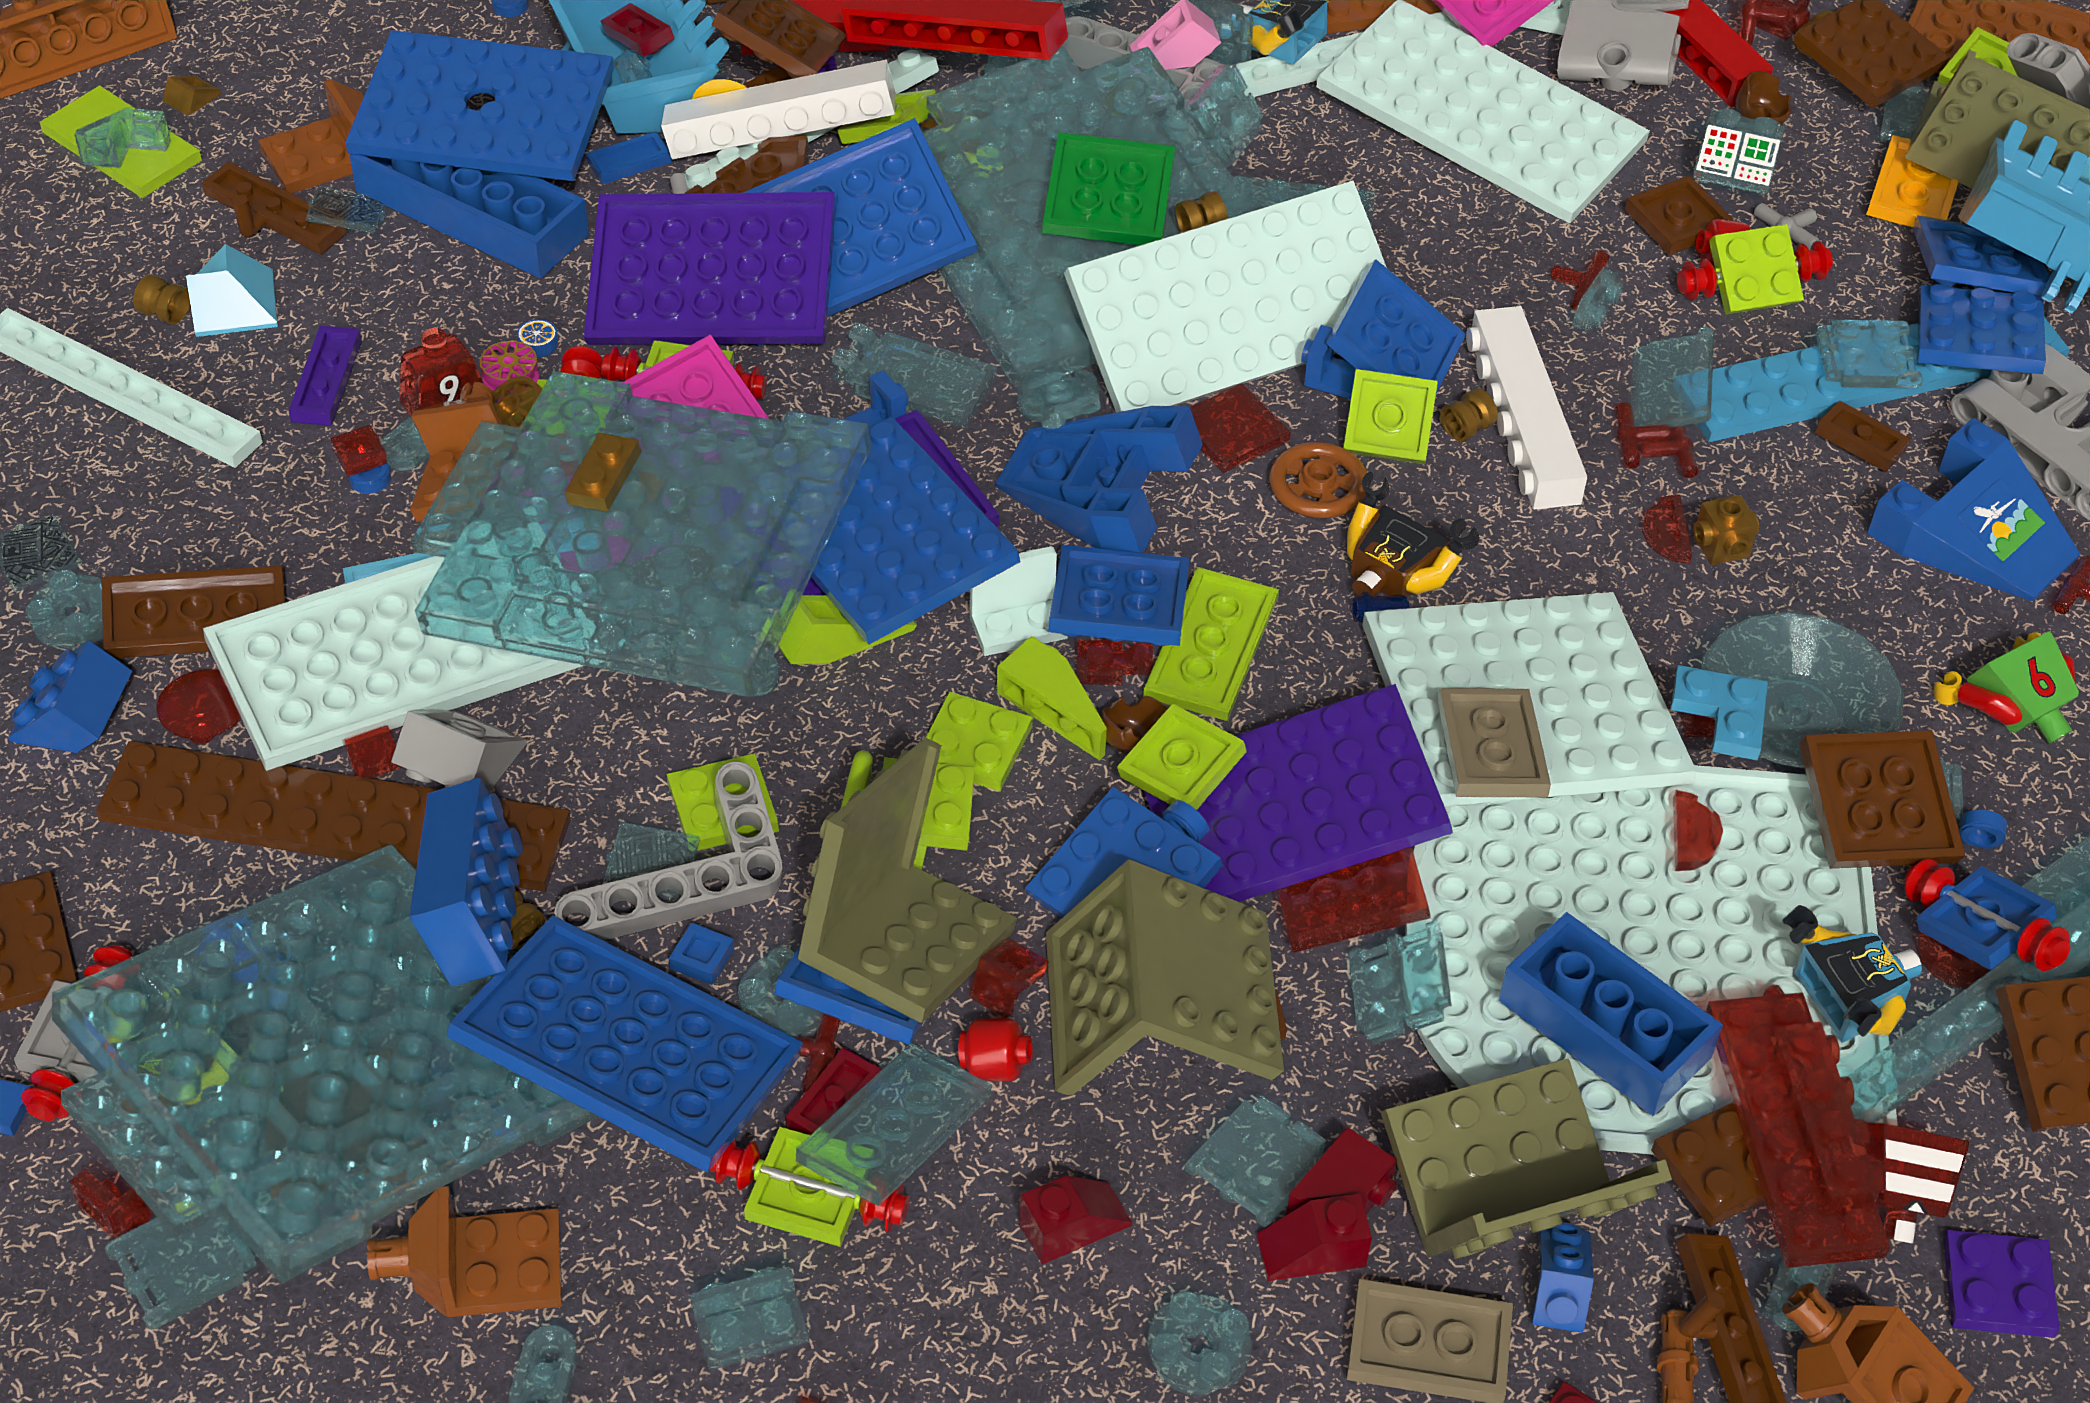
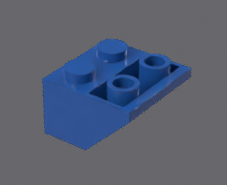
M89 640L73 651L66 649L54 664L49 667L46 664L42 665L32 676L29 682V687L32 688L29 697L24 699L13 712L11 720L15 724L7 739L20 744L78 753L100 738L132 674V670Z

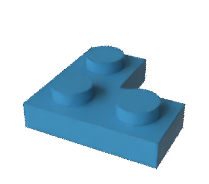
M1678 665L1674 680L1671 710L1716 718L1712 752L1758 760L1762 745L1768 681Z

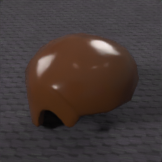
M1764 71L1751 72L1746 77L1736 95V108L1741 117L1750 125L1768 130L1782 126L1791 114L1789 104L1791 96L1781 95L1779 92L1780 79Z
M1150 696L1142 697L1135 705L1126 704L1125 698L1120 697L1110 707L1104 708L1101 713V719L1107 728L1106 741L1121 753L1129 754L1166 712L1167 706Z

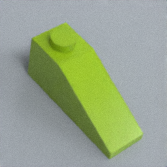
M792 595L772 633V637L791 664H828L915 630L917 625L913 620L868 645L827 596Z
M1031 636L997 666V694L1100 761L1105 756L1107 728L1066 657L1061 655L1053 646L1046 645Z

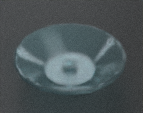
M1791 612L1749 617L1721 632L1702 659L1703 670L1768 681L1762 745L1759 755L1777 764L1805 768L1799 742L1805 735L1896 732L1903 722L1904 690L1890 661L1864 636L1827 618Z

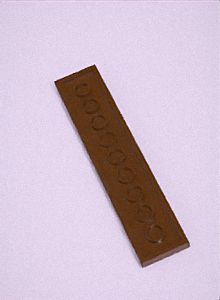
M128 741L96 809L98 820L103 822L416 871L427 794L439 789L286 765L266 771L261 761ZM499 799L503 809L504 820L509 828L517 830L523 846V853L518 856L517 865L520 882L515 887L546 892L571 821L570 811Z

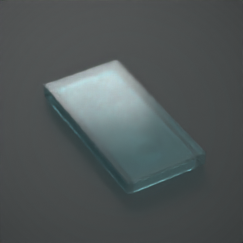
M911 1043L796 1148L795 1161L879 1206L991 1097L992 1084Z

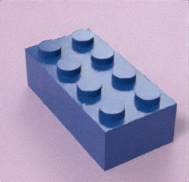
M481 777L427 794L409 918L451 987L506 971L508 949H511L513 946L510 929L512 917L516 916L514 892L515 886L519 885L520 882L517 865L518 856L523 853V846L517 830L509 828L504 820L503 809L498 796L495 793H489Z
M1565 912L1506 967L1498 1000L1652 1116L1712 1058L1723 1026L1719 1021L1568 912Z

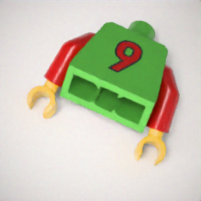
M2051 631L2042 635L2038 632H2032L2028 635L2027 641L2022 637H2016L2012 651L1981 667L1966 678L1968 682L1963 685L1961 684L1962 678L1960 674L1954 671L1944 675L1943 684L1941 682L1934 683L1933 695L1941 704L1953 705L1959 701L1962 704L1984 712L2004 724L2013 733L2036 723L2047 742L2051 744L2073 731L2059 709L2077 698L2079 694L2075 680L2074 660L2071 656L2060 651Z

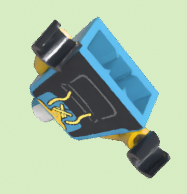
M1262 0L1255 7L1241 4L1236 10L1234 22L1236 26L1247 28V46L1250 49L1263 55L1295 64L1327 34V3L1329 0Z
M1802 905L1795 907L1782 919L1784 924L1793 929L1789 934L1791 941L1794 944H1799L1800 942L1805 944L1794 973L1840 1042H1846L1857 1035L1864 1037L1868 1033L1883 1037L1890 1035L1906 1011L1905 1000L1911 988L1910 979L1921 974L1922 967L1917 954L1911 949L1892 954L1881 937L1872 932L1857 935L1825 929L1818 925L1816 916L1807 907Z

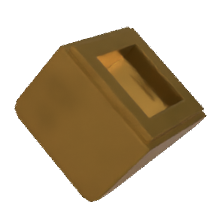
M196 75L171 76L167 79L163 102L189 116L221 95L222 91Z

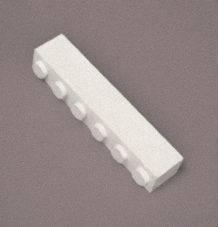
M886 59L667 104L664 108L661 127L671 158L677 159L761 142L769 137L791 136L894 115L896 92Z
M1522 307L1476 310L1472 327L1467 328L1466 331L1467 347L1470 352L1475 351L1479 379H1485L1487 393L1492 397L1497 406L1498 432L1500 436H1506L1508 440V458L1511 465H1517L1518 481L1521 494L1528 495L1533 509L1582 504L1587 474Z

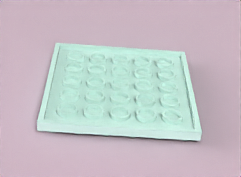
M1613 592L1364 612L1362 625L1385 687L1393 684L1397 686L1444 806L1532 798L1456 797L1437 703L1440 688L1530 690L1551 782L1548 797L1693 784L1696 775L1695 766Z

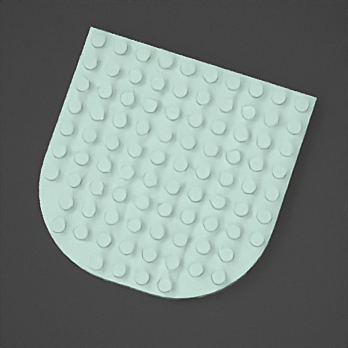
M1694 765L1696 775L1693 784L1445 806L1453 833L1415 845L1409 866L1405 902L1404 974L1408 1005L1417 1032L1429 1054L1459 1089L1569 1058L1599 1150L1654 1155L1651 1149L1655 1139L1736 1101L1788 1167L1882 1175L1883 1169L1887 1165L1893 1164L1892 1159L1886 1158V1140L1899 1142L1889 1037L1868 1033L1864 1037L1857 1035L1846 1042H1840L1794 973L1805 944L1802 942L1794 944L1789 937L1793 929L1782 921L1795 907L1802 905L1813 912L1818 920V925L1825 929L1857 935L1871 932L1878 935L1871 867L1829 869L1806 774ZM1565 912L1574 916L1723 1024L1712 1058L1654 1116L1650 1115L1498 1001L1506 967Z

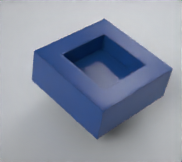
M691 923L669 957L670 969L713 985L735 950L734 939Z

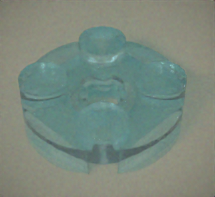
M1074 370L1075 377L1062 378L1061 371L1039 375L1022 386V395L1017 394L1020 412L1030 420L1041 421L1043 428H1059L1066 423V419L1081 414H1092L1101 408L1098 380L1095 375L1083 370Z
M70 570L55 573L51 577L50 582L42 586L33 595L26 607V615L36 638L49 647L63 650L76 649L75 644L85 643L88 640L92 643L102 640L101 579L90 575H76ZM73 607H81V613L73 612L66 616V610Z
M786 947L775 948L769 952L767 957L751 965L741 978L738 987V1001L741 1011L790 1036L801 1034L802 1038L818 1031L831 1015L807 1006L798 1005L788 999H785L782 1003L777 1001L778 995L774 994L777 979L795 953Z
M1187 1291L1174 1295L1170 1303L1163 1306L1157 1312L1150 1324L1147 1340L1149 1358H1151V1362L1157 1369L1156 1373L1161 1380L1174 1390L1193 1396L1212 1394V1390L1222 1389L1225 1386L1229 1388L1237 1383L1248 1367L1252 1348L1249 1321L1243 1312L1236 1310L1232 1305L1219 1298L1209 1295H1195ZM1198 1335L1208 1338V1343L1214 1347L1212 1350L1203 1348L1200 1354L1191 1352V1343L1187 1339L1190 1337L1196 1338Z

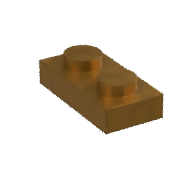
M598 433L565 491L567 504L608 512L641 454L639 440Z

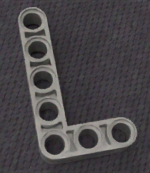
M1072 16L1065 19L1068 38L1060 47V55L1064 61L1119 81L1133 68L1138 69L1130 44L1139 35L1086 17ZM1204 57L1194 67L1141 72L1138 69V87L1172 98L1162 112L1161 145L1175 146V152L1188 151L1194 146L1226 101L1227 68L1217 61Z
M739 761L729 762L718 770L715 778V805L729 853L570 892L557 902L555 917L564 921L572 913L579 912L585 914L589 921L577 928L604 941L773 897L777 893L781 882L782 860L758 778L753 768ZM731 783H738L743 785L747 791L741 795H732L725 791L724 788ZM743 825H751L757 828L760 833L757 836L746 838L737 833L736 830ZM763 867L768 869L772 876L769 879L759 881L752 878L748 872L753 868ZM717 878L725 882L727 887L720 892H712L707 890L703 883L709 879ZM664 890H674L681 895V898L675 903L667 904L659 900L657 895ZM619 901H627L635 906V910L627 915H619L613 912L611 907Z

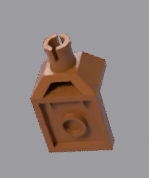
M332 79L324 81L330 118L314 121L308 125L279 132L273 136L258 140L260 151L285 191L292 194L353 174L350 161L351 154L348 153L345 142L364 98L361 92Z
M474 382L472 389L471 384L467 383L462 388L460 400L442 402L413 411L411 417L430 454L410 507L416 522L495 511L515 450L493 405L494 393L487 385Z
M449 1186L438 1187L409 1219L408 1235L389 1239L372 1238L367 1241V1249L371 1251L367 1252L368 1274L371 1281L388 1277H411L415 1292L446 1317L562 1307L559 1209L456 1218Z
M1813 1283L1800 1286L1787 1298L1795 1305L1794 1307L1789 1302L1784 1303L1782 1306V1312L1789 1319H1792L1806 1336L1797 1350L1796 1393L1805 1400L1843 1393L1852 1403H1966L1974 1390L1969 1381L1898 1306L1853 1305L1837 1309L1832 1307Z

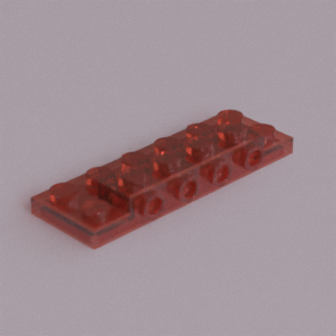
M1803 992L1709 1001L1705 1012L1723 1024L1716 1044L1717 1052L1786 1268L1886 1258L1890 1250V1244L1875 1203L1879 1193L1884 1189V1174L1879 1162H1869L1865 1150L1869 1145L1868 1127L1864 1119L1854 1118L1850 1107L1854 1103V1087L1850 1077H1840L1836 1064L1840 1060V1048L1836 1036L1826 1035L1822 1023L1813 1022Z

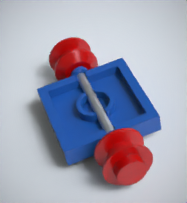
M1930 858L1914 864L1906 873L1904 883L1907 898L1913 902L1921 901L1923 907L1926 908L1925 911L1916 917L1918 930L1987 969H1994L2016 950L2018 957L2022 961H2034L2036 968L2044 972L2060 966L2067 959L2070 952L2069 933L2063 927L2052 928L2051 922L2057 918L2055 904L1983 866H1980L1956 886L1953 870L1948 867L1939 868L1938 863Z

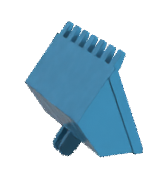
M549 0L567 39V43L562 50L613 56L615 68L602 105L616 133L663 132L661 124L665 105L691 100L696 89L702 84L711 81L719 71L717 64L729 49L728 42L722 37L718 38L709 47L705 44L716 29V27L711 25L714 17L707 16L697 26L694 23V20L705 7V0H689L685 5L682 0ZM632 3L668 24L675 39L663 45L657 53L643 57L605 34L601 20L627 4Z
M2015 120L2011 123L2003 140L1997 137L1994 139L1989 149V156L1958 218L1966 224L2045 263L2046 266L2053 269L2042 292L2041 299L2051 302L2059 293L2060 286L2066 276L2075 280L2063 307V310L2073 313L2082 301L2088 287L2090 288V184L2079 179L2088 157L2079 151L2073 152L2064 171L2049 164L2058 142L2047 135L2041 139L2034 155L2019 149L2026 133L2027 125Z

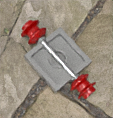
M111 945L109 947H100L94 951L93 959L96 964L89 965L84 971L86 980L93 988L54 981L14 1058L19 1071L32 1073L30 1080L35 1088L25 1089L21 1094V1100L26 1105L28 1113L33 1117L43 1121H53L55 1117H67L70 1109L64 1100H73L79 1094V1089L74 1082L111 1090L114 1084V1076L109 1073L107 1068L108 1040L118 1009L124 1010L127 1001L121 992L120 983L125 974L132 972L134 977H136L140 972V966L135 960L134 955L124 947ZM148 1004L141 1006L138 1014L143 1015L149 1009Z

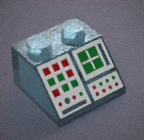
M1731 109L1711 110L1692 178L1768 195L1786 126L1778 125L1779 123L1776 120L1767 117H1758L1756 120L1741 117L1739 112Z

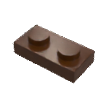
M1839 401L1819 421L1815 433L1885 472L1907 451L1911 438L1842 401Z

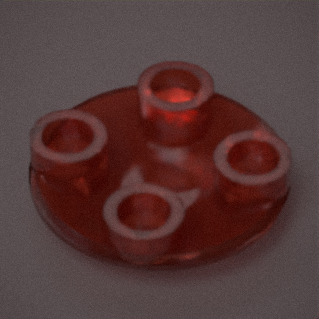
M216 669L196 670L177 677L163 689L156 705L158 719L167 731L176 736L187 738L192 743L198 745L211 742L215 736L228 731L241 720V716L220 671Z

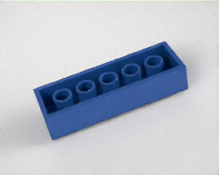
M357 154L350 155L357 193L368 196L370 199L373 198L374 201H380L383 205L539 279L545 276L589 235L585 199L536 176Z

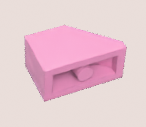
M1180 0L1130 44V48L1137 68L1141 72L1194 67L1205 56L1210 55L1221 43L1213 19L1188 0Z

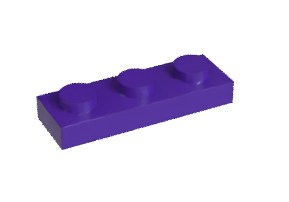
M319 326L288 410L291 422L332 426L362 342L360 329Z

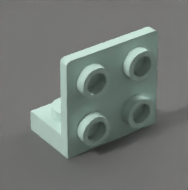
M1050 546L1019 553L1020 563L970 589V621L984 656L1016 650L1031 636L1043 643L1068 639V636L1061 633L1048 632L1049 616L1056 582L1057 554L1054 547Z

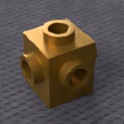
M1741 495L1713 499L1702 503L1698 520L1694 523L1693 536L1711 566L1749 558L1755 536L1759 532L1758 517L1753 510L1749 509Z

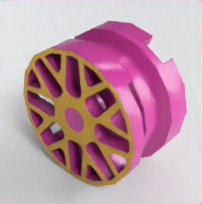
M514 340L498 342L484 350L480 357L482 383L487 385L492 391L503 382L514 377L526 376L533 379L536 383L537 379H539L537 355L532 347L523 342ZM511 346H513L514 352H509ZM493 350H498L502 354L497 355Z

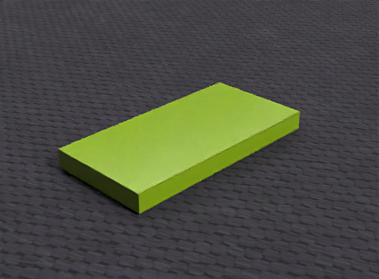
M100 85L40 121L44 134L141 198H144L202 161L199 149Z
M1197 567L1185 596L1180 646H1162L1145 685L1143 697L1150 696L1168 705L1175 704L1186 710L1228 721L1277 602L1279 589Z

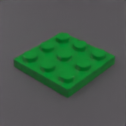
M1058 132L1042 233L1133 245H1144L1161 240L1163 238L1175 146Z

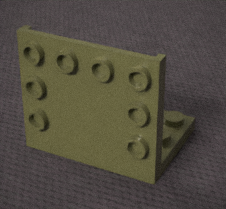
M1969 49L1948 85L1946 86L1934 81L1929 89L1905 156L1908 160L1950 179L1959 180V183L1973 188L1989 156V149L1994 139L1997 137L2003 140L2011 123L2018 120L2027 125V130L2019 149L2034 155L2041 139L2047 135L2058 142L2049 164L2064 171L2073 152L2079 151L2087 155V157L2090 155V109L1975 57L1976 52Z
M926 737L910 751L904 750L896 763L886 771H879L870 785L863 791H856L844 807L837 813L831 812L824 820L820 829V838L823 839L821 852L815 860L811 871V876L815 878L813 890L803 908V915L807 918L798 960L921 1024L1010 937L1017 922L1015 916L1001 910L996 905L987 903L961 890L956 885L945 882L913 866L942 746Z
M1128 859L1046 932L1056 1092L1074 1095L1146 1035L1269 1080L1275 1079L1284 1072L1266 912Z
M1569 1058L1389 1108L1381 1112L1419 1235L1428 1258L1452 1251L1454 1259L1466 1257L1513 1239V1233L1529 1228H1531L1532 1233L1563 1224L1561 1219L1579 1214L1580 1219L1590 1216L1598 1218L1623 1210V1208L1658 1196L1655 1186L1672 1180L1666 1160L1655 1162L1613 1181L1609 1180Z

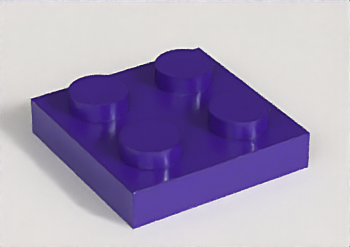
M1947 1230L1943 1242L1952 1328L2049 1338L2056 1337L2060 1327L2049 1240Z

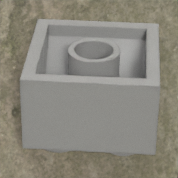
M442 709L412 710L407 712L391 762L406 768L405 774L412 779L431 783L434 780L444 784L445 788L481 777L487 790L490 791L525 747L527 740L454 709L449 711Z

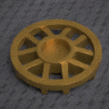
M519 376L503 382L493 390V405L511 442L520 436L525 439L528 436L526 431L533 423L538 425L540 421L537 419L542 404L546 401V397L542 394V387L529 377ZM500 397V401L498 403H495V401Z

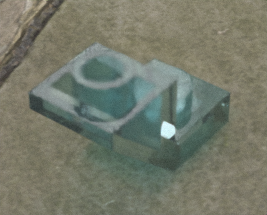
M132 108L122 109L79 128L74 134L82 165L121 168L129 148L167 151L171 142L164 111Z

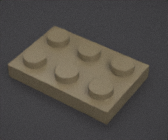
M1440 688L1437 703L1456 797L1548 798L1551 782L1530 690Z
M1359 1279L1346 1380L1485 1403H1504L1513 1303Z

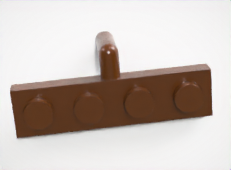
M229 161L202 182L205 195L234 209L239 232L244 237H251L262 227L266 226L321 255L347 234L344 220L323 212L324 210H320L318 207L313 208V204ZM313 210L319 211V212H321V213L330 215V216L335 217V218H331V217L326 216V215L320 216V214L314 215V214H316V213H315V211H313Z
M1686 1233L1676 1245L1696 1306L1681 1320L1679 1325L1680 1332L1688 1338L1708 1339L1729 1403H1787L1729 1236Z

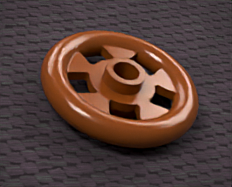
M1307 442L1288 448L1275 459L1270 469L1269 481L1275 497L1291 511L1311 518H1334L1354 510L1358 502L1362 503L1366 496L1362 487V479L1367 474V470L1363 463L1345 448L1325 442ZM1318 458L1309 461L1305 466L1302 460ZM1341 465L1349 473L1339 476L1336 466ZM1286 474L1299 475L1298 484L1287 483ZM1339 487L1348 491V493L1341 498H1338L1333 495L1337 492ZM1303 494H1307L1312 497L1320 498V500L1312 501L1305 499L1302 496Z

